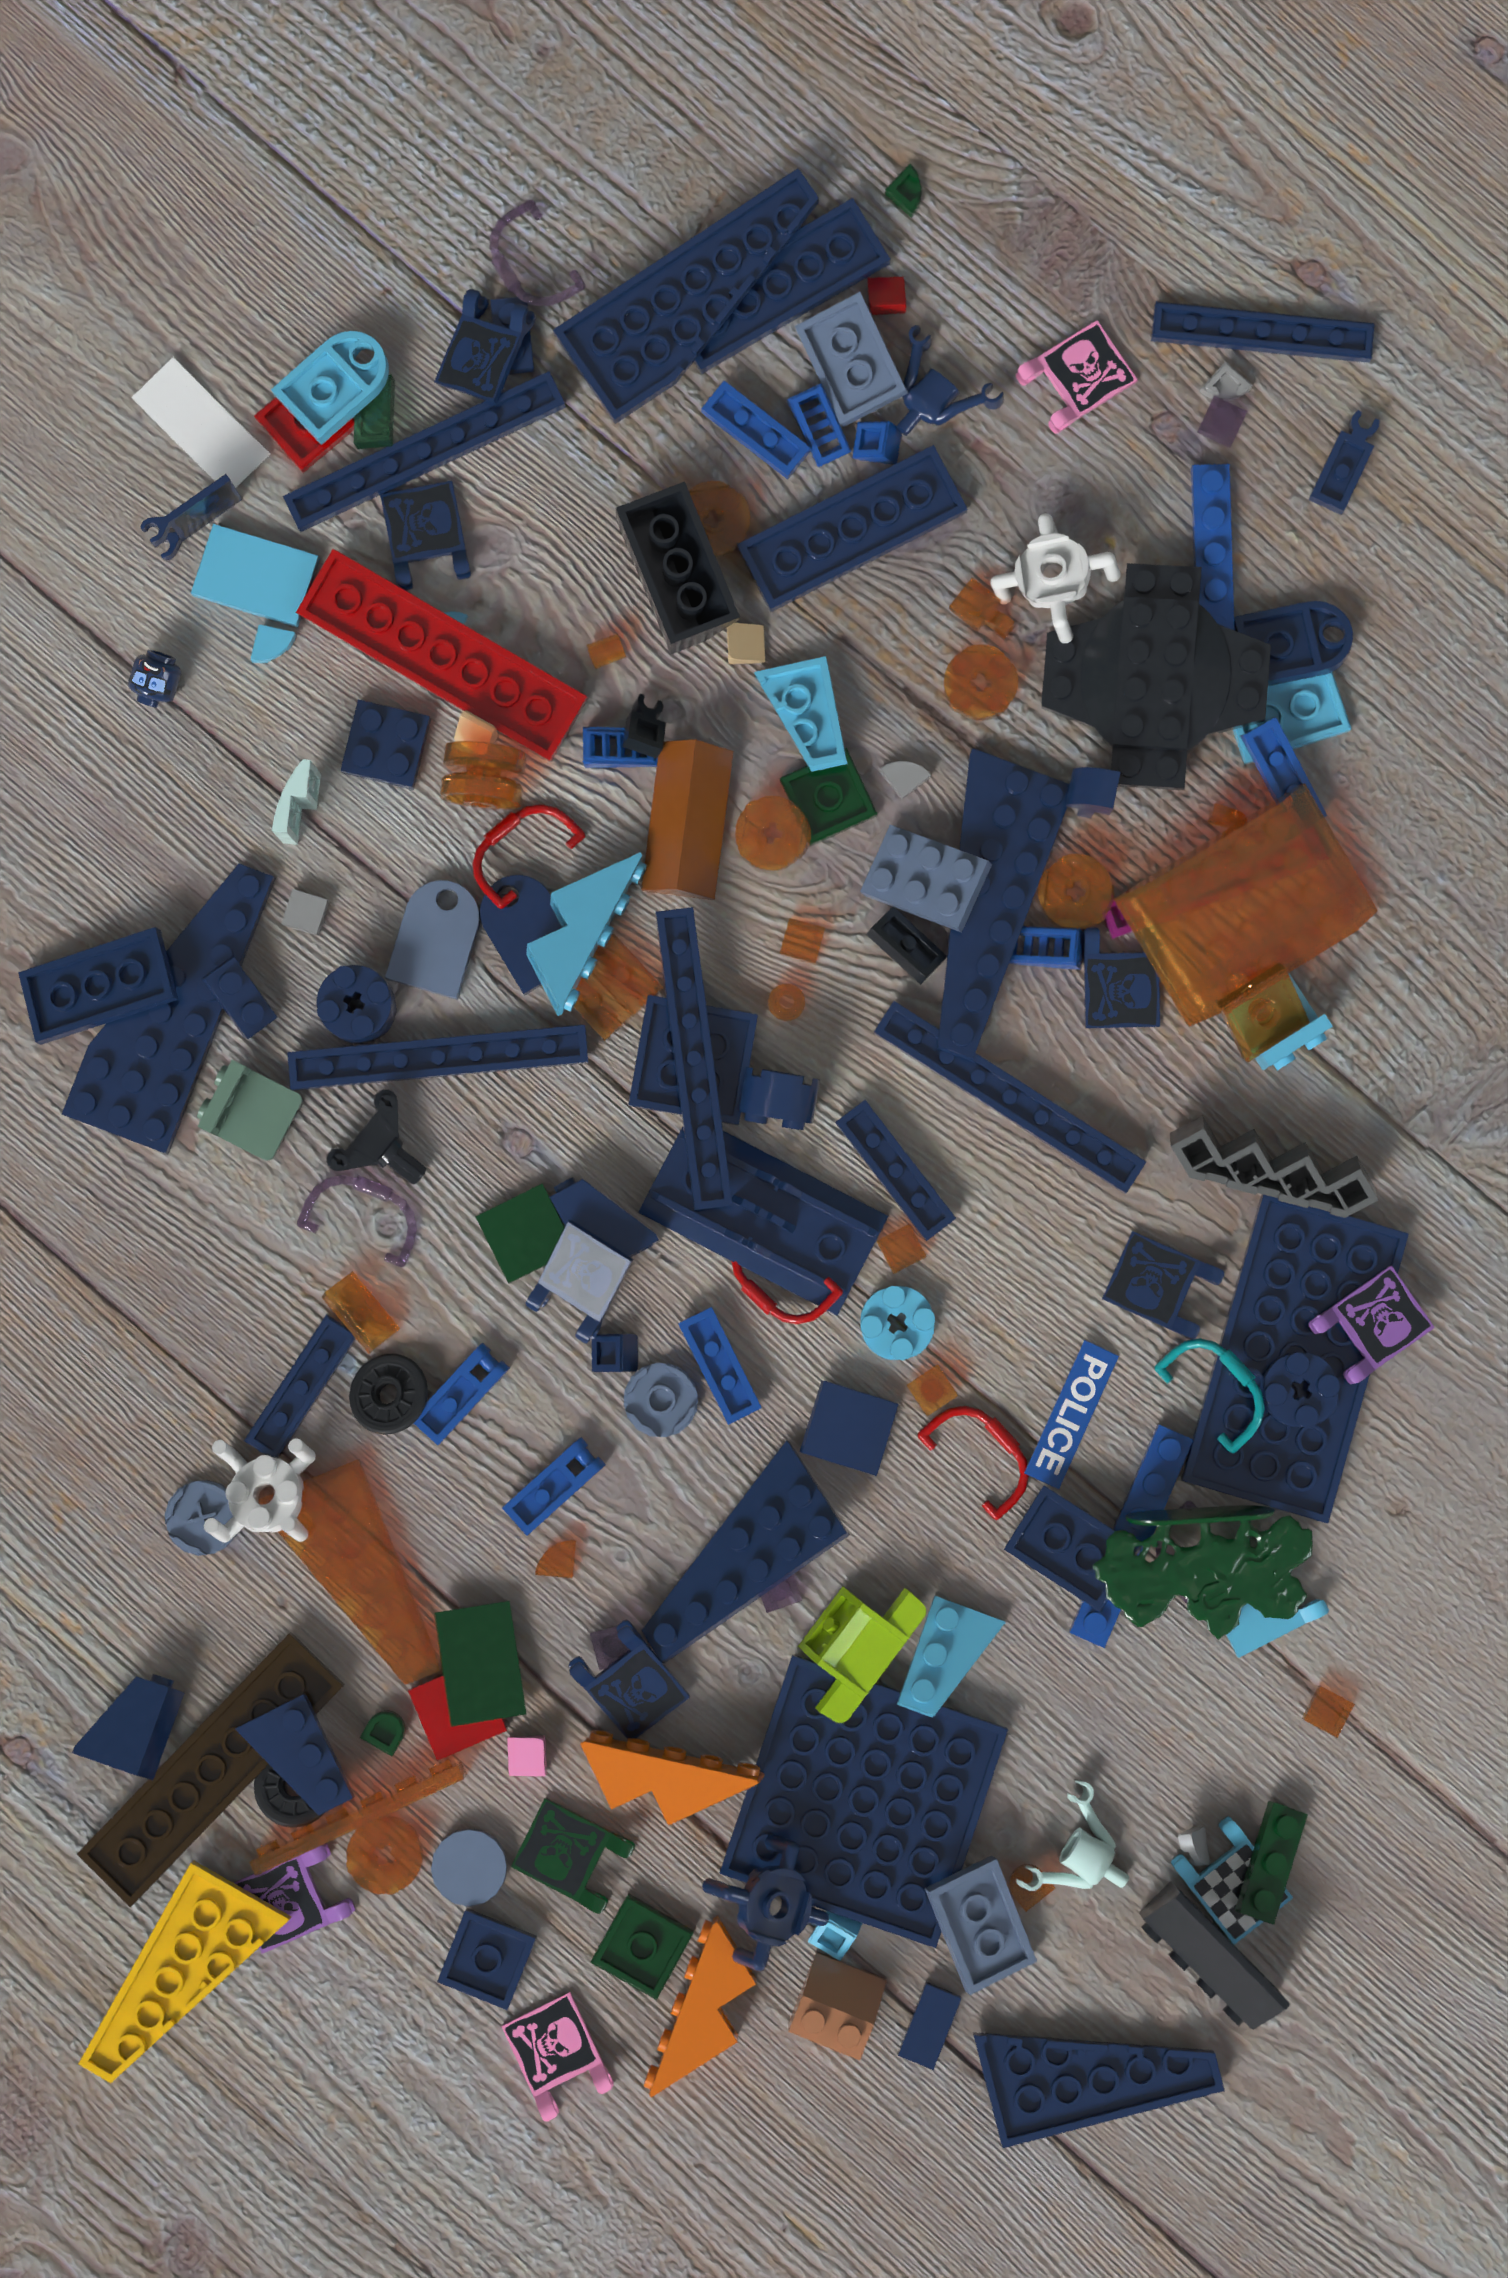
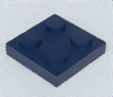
M358 699L340 771L343 774L414 790L431 722L430 716Z
M466 1908L437 1982L508 2011L537 1936Z

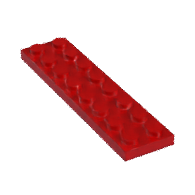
M332 549L296 611L301 617L462 711L467 710L494 725L498 732L550 762L554 759L589 699L581 692L335 549Z

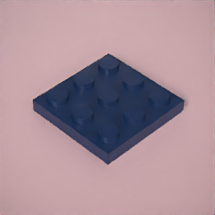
M648 995L628 1106L682 1116L667 1000L664 997ZM706 1005L722 1123L738 1126L741 1116L739 1105L745 1070L750 1065L758 1014Z

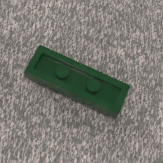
M1268 1801L1235 1912L1272 1925L1275 1924L1308 1814Z

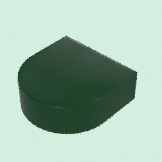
M380 1711L369 1720L360 1738L392 1757L405 1736L406 1727L404 1720L394 1711Z

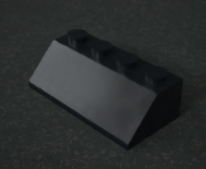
M685 481L616 507L617 524L670 655L705 642L740 620L739 613Z
M1172 1881L1139 1912L1145 1921L1141 1928L1157 1944L1163 1939L1173 1949L1168 1955L1183 1971L1190 1966L1200 1976L1196 1984L1211 1999L1217 1994L1227 2004L1222 2010L1238 2026L1245 2022L1254 2030L1285 2011L1291 2005L1269 1979Z

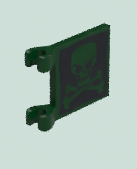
M544 1798L511 1867L573 1899L590 1911L600 1914L605 1910L608 1898L586 1888V1885L605 1847L622 1858H628L635 1849V1843Z

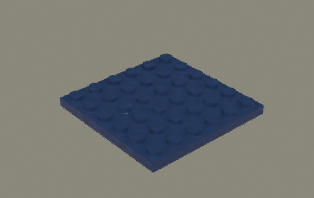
M792 1654L755 1764L760 1767V1772H763L765 1776L759 1784L748 1788L719 1874L747 1883L748 1876L754 1869L774 1865L779 1866L782 1854L769 1850L765 1846V1840L769 1835L773 1834L794 1841L800 1848L794 1871L804 1878L805 1887L811 1893L812 1906L936 1948L942 1931L925 1888L962 1870L1008 1728L945 1706H941L933 1718L897 1705L901 1691L875 1683L846 1722L837 1723L815 1709L836 1678L814 1661Z

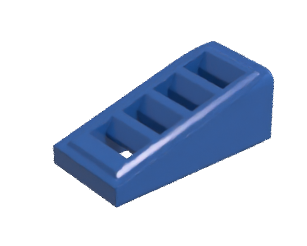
M822 383L786 399L806 444L811 447V454L817 467L852 452ZM818 398L820 405L802 412L800 405ZM824 411L825 419L808 426L806 419ZM826 426H831L833 432L814 440L812 433ZM837 439L838 446L820 454L819 446Z
M583 727V764L585 768L657 767L658 758L656 759L648 755L647 757H640V753L633 750L632 757H625V747H623L625 728ZM595 739H602V756H595ZM610 739H617V756H610Z
M1022 927L1019 936H1025L1023 955H1017V940L1009 964L1081 970L1084 933L1079 928ZM1034 937H1040L1038 956H1032ZM1049 938L1055 939L1054 957L1048 956ZM1065 940H1070L1069 957H1063Z

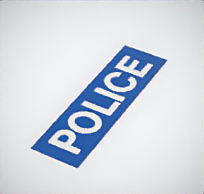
M1086 1340L1083 1341L1024 1474L1057 1489L1060 1488L1119 1356Z

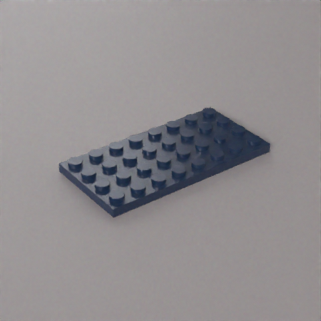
M1261 1194L1219 1345L1226 1350L1230 1349L1256 1377L1254 1380L1260 1388L1262 1395L1264 1374L1276 1359L1291 1353H1311L1317 1355L1332 1367L1340 1382L1338 1402L1334 1411L1326 1420L1310 1428L1290 1427L1280 1423L1272 1417L1264 1403L1265 1409L1261 1425L1254 1435L1237 1452L1232 1454L1217 1438L1223 1433L1232 1442L1238 1438L1253 1420L1255 1404L1248 1386L1244 1387L1219 1360L1220 1356L1216 1354L1181 1481L1327 1524L1329 1523L1369 1376L1355 1384H1349L1344 1378L1343 1372L1364 1359V1357L1339 1321L1324 1333L1314 1334L1308 1323L1387 1267L1392 1265L1398 1274L1409 1233L1351 1216L1343 1218L1331 1215L1329 1211L1278 1201V1198ZM1305 1380L1302 1383L1294 1381L1291 1385V1388L1295 1391L1292 1397L1295 1400H1298L1300 1397L1308 1398L1310 1392L1307 1390L1309 1384Z

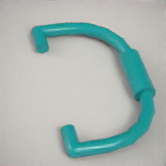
M1202 1338L1184 1341L1173 1348L1155 1365V1371L1167 1384L1174 1377L1167 1371L1166 1367L1185 1351L1204 1348L1212 1350L1219 1355V1360L1244 1387L1248 1386L1253 1395L1255 1411L1253 1420L1247 1429L1233 1442L1225 1433L1217 1438L1233 1454L1254 1435L1262 1423L1265 1407L1262 1392L1254 1380L1256 1377L1230 1349L1226 1350L1218 1343Z

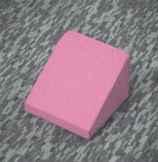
M545 1735L507 1737L509 1776H546Z

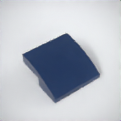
M821 1380L799 1452L877 1476L899 1404Z

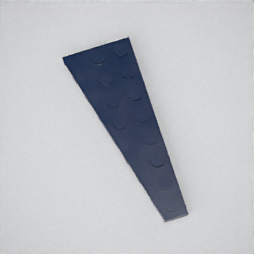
M972 748L968 760L959 850L988 860L992 866L962 933L950 928L937 1049L971 1062L975 1056L1066 812V801L1070 784Z

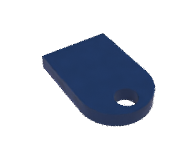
M1309 601L1234 616V625L1237 632L1271 645L1268 686L1331 673L1346 661L1353 642L1351 623L1339 608L1327 602ZM1335 627L1342 631L1344 637L1339 642H1329L1324 638L1323 632L1327 628Z
M511 875L496 881L490 887L498 895L506 887L516 889L519 893L517 903L511 907L499 909L484 895L480 907V917L486 933L525 996L542 986L526 955L527 944L561 929L562 926L550 905L551 895L539 881L531 877Z

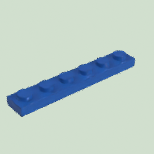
M1192 465L1194 567H1202L1199 604L1210 613L1217 624L1235 631L1230 465Z
M1157 1424L1113 1530L1130 1532L1141 1542L1154 1534L1157 1526L1129 1523L1125 1515L1140 1511L1164 1510L1193 1439ZM1143 1545L1140 1546L1141 1549L1137 1555H1139L1143 1550ZM1108 1600L1102 1612H1099L1084 1601H1081L1069 1633L1105 1648L1121 1609L1114 1607L1112 1602Z

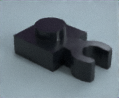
M640 693L626 719L623 747L657 759L663 750L666 722L658 720V717L663 711L664 705L662 701L658 700L653 709L648 708L644 704L645 695Z

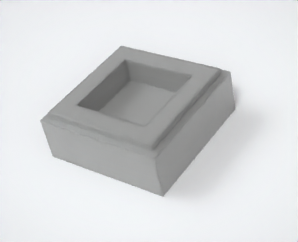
M292 889L281 924L319 936L329 900Z

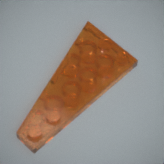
M360 1459L303 1481L304 1490H302L301 1500L303 1505L297 1519L308 1530V1537L305 1541L299 1542L283 1530L278 1531V1533L404 1685L441 1671L442 1669ZM275 1493L258 1499L259 1503H269Z

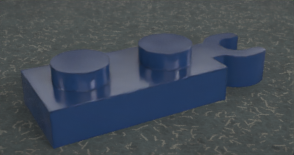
M1359 410L1354 413L1349 422L1351 434L1340 431L1308 499L1340 515L1345 511L1374 449V445L1365 440L1375 434L1380 423L1379 419L1375 418L1370 428L1364 429L1360 427L1358 420L1362 412Z

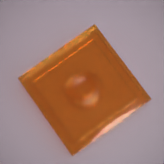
M1280 962L1216 1002L1241 1057L1247 1063L1310 1023L1290 976Z

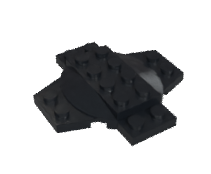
M1127 563L1123 601L1109 610L1103 618L1070 626L1073 632V639L1069 643H1062L1058 638L1056 630L1047 632L1041 707L1044 710L1096 729L1103 741L1112 748L1111 770L1120 772L1118 787L1184 791L1187 754L1197 748L1199 743L1209 734L1223 733L1265 722L1271 645L1217 624L1210 613L1199 604L1202 567Z

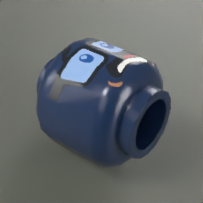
M148 650L147 654H141L136 657L128 681V687L132 692L138 694L137 702L158 708L159 702H170L174 699L182 674L181 668L175 664L176 658L154 650Z

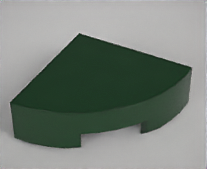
M911 164L885 189V195L912 218L919 208L922 190L919 175Z

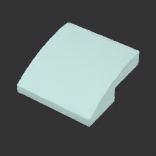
M303 759L295 768L277 804L272 832L284 844L298 845L302 809L317 810L321 773L311 760Z

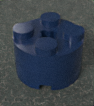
M349 965L338 967L325 978L317 994V1014L320 1020L331 1033L345 1042L363 1044L378 1039L388 1032L395 1020L397 1007L391 987L377 972L365 966ZM359 996H361L360 1000L365 1004L362 1010L355 1009L352 1013L353 1009L349 1006L350 1001H357Z
M746 1067L739 1111L745 1113V1121L767 1124L768 1117L781 1119V1127L804 1130L805 1123L813 1124L820 1079L813 1078L812 1085L803 1083L804 1076L763 1069L761 1070V1075L757 1076L753 1075L754 1067Z

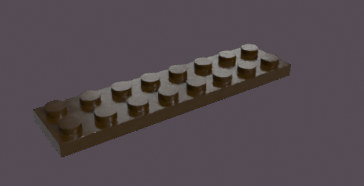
M290 1632L156 1771L154 1780L148 1779L76 1855L131 1908L268 1765L264 1758L235 1728L305 1693L317 1715L345 1684Z

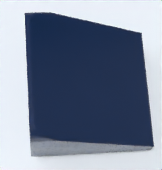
M598 1334L592 1339V1372H636L638 1370V1337L636 1334Z

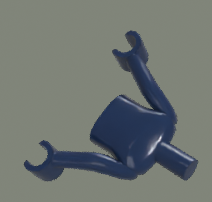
M919 325L911 327L909 341L912 351L904 378L908 394L902 396L905 406L910 411L896 426L903 435L907 436L920 420L931 425L940 426L959 413L980 404H984L986 408L992 410L1002 406L1004 392H1001L994 399L987 397L993 389L992 383H986L981 393L959 400L953 404L951 403L960 392L936 370L930 369L922 380L915 385L922 353L930 348L932 339L931 334H929L924 340L916 341L915 337L919 335L921 328Z

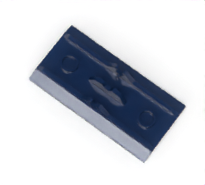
M682 1127L638 1213L732 1262H738L740 1266L817 1306L831 1293V1290L824 1283V1280L830 1277L843 1290V1294L827 1310L837 1316L888 1216L723 1131L733 1205L694 1211L684 1129Z

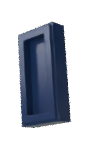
M925 1982L898 2050V2056L934 2070L962 1999L961 1996Z

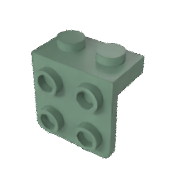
M231 1060L229 1066L223 1065L216 1076L214 1084L218 1087L212 1099L206 1098L197 1114V1118L200 1119L197 1127L265 1161H270L275 1157L302 1105L303 1098L300 1094Z

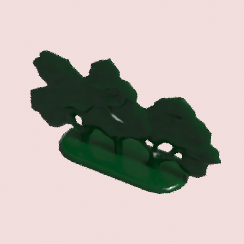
M1258 1505L1134 1512L1125 1515L1129 1523L1157 1526L1156 1532L1141 1542L1130 1532L1125 1530L1114 1531L1106 1540L1107 1549L1105 1556L1093 1564V1569L1096 1571V1578L1106 1583V1598L1112 1602L1114 1607L1122 1609L1126 1618L1137 1627H1143L1161 1617L1167 1610L1169 1603L1178 1595L1184 1596L1187 1599L1188 1613L1198 1621L1205 1620L1207 1622V1629L1219 1640L1239 1625L1241 1608L1246 1604H1250L1253 1608L1260 1611L1264 1618L1290 1619L1298 1612V1606L1304 1603L1307 1598V1593L1303 1590L1298 1578L1291 1575V1571L1312 1556V1530L1309 1528L1302 1529L1300 1523L1288 1515L1279 1518L1269 1529L1259 1531L1251 1525V1520L1269 1518L1274 1515L1275 1509ZM1241 1522L1235 1539L1228 1540L1220 1535H1214L1210 1529V1523ZM1200 1523L1201 1539L1197 1545L1180 1547L1169 1537L1171 1525ZM1249 1536L1256 1537V1548L1250 1547ZM1158 1541H1161L1162 1548L1159 1556L1152 1562L1146 1561L1145 1556L1151 1545L1152 1547H1158ZM1143 1545L1141 1553L1135 1555V1547ZM1167 1545L1173 1546L1175 1550L1174 1555L1166 1552Z

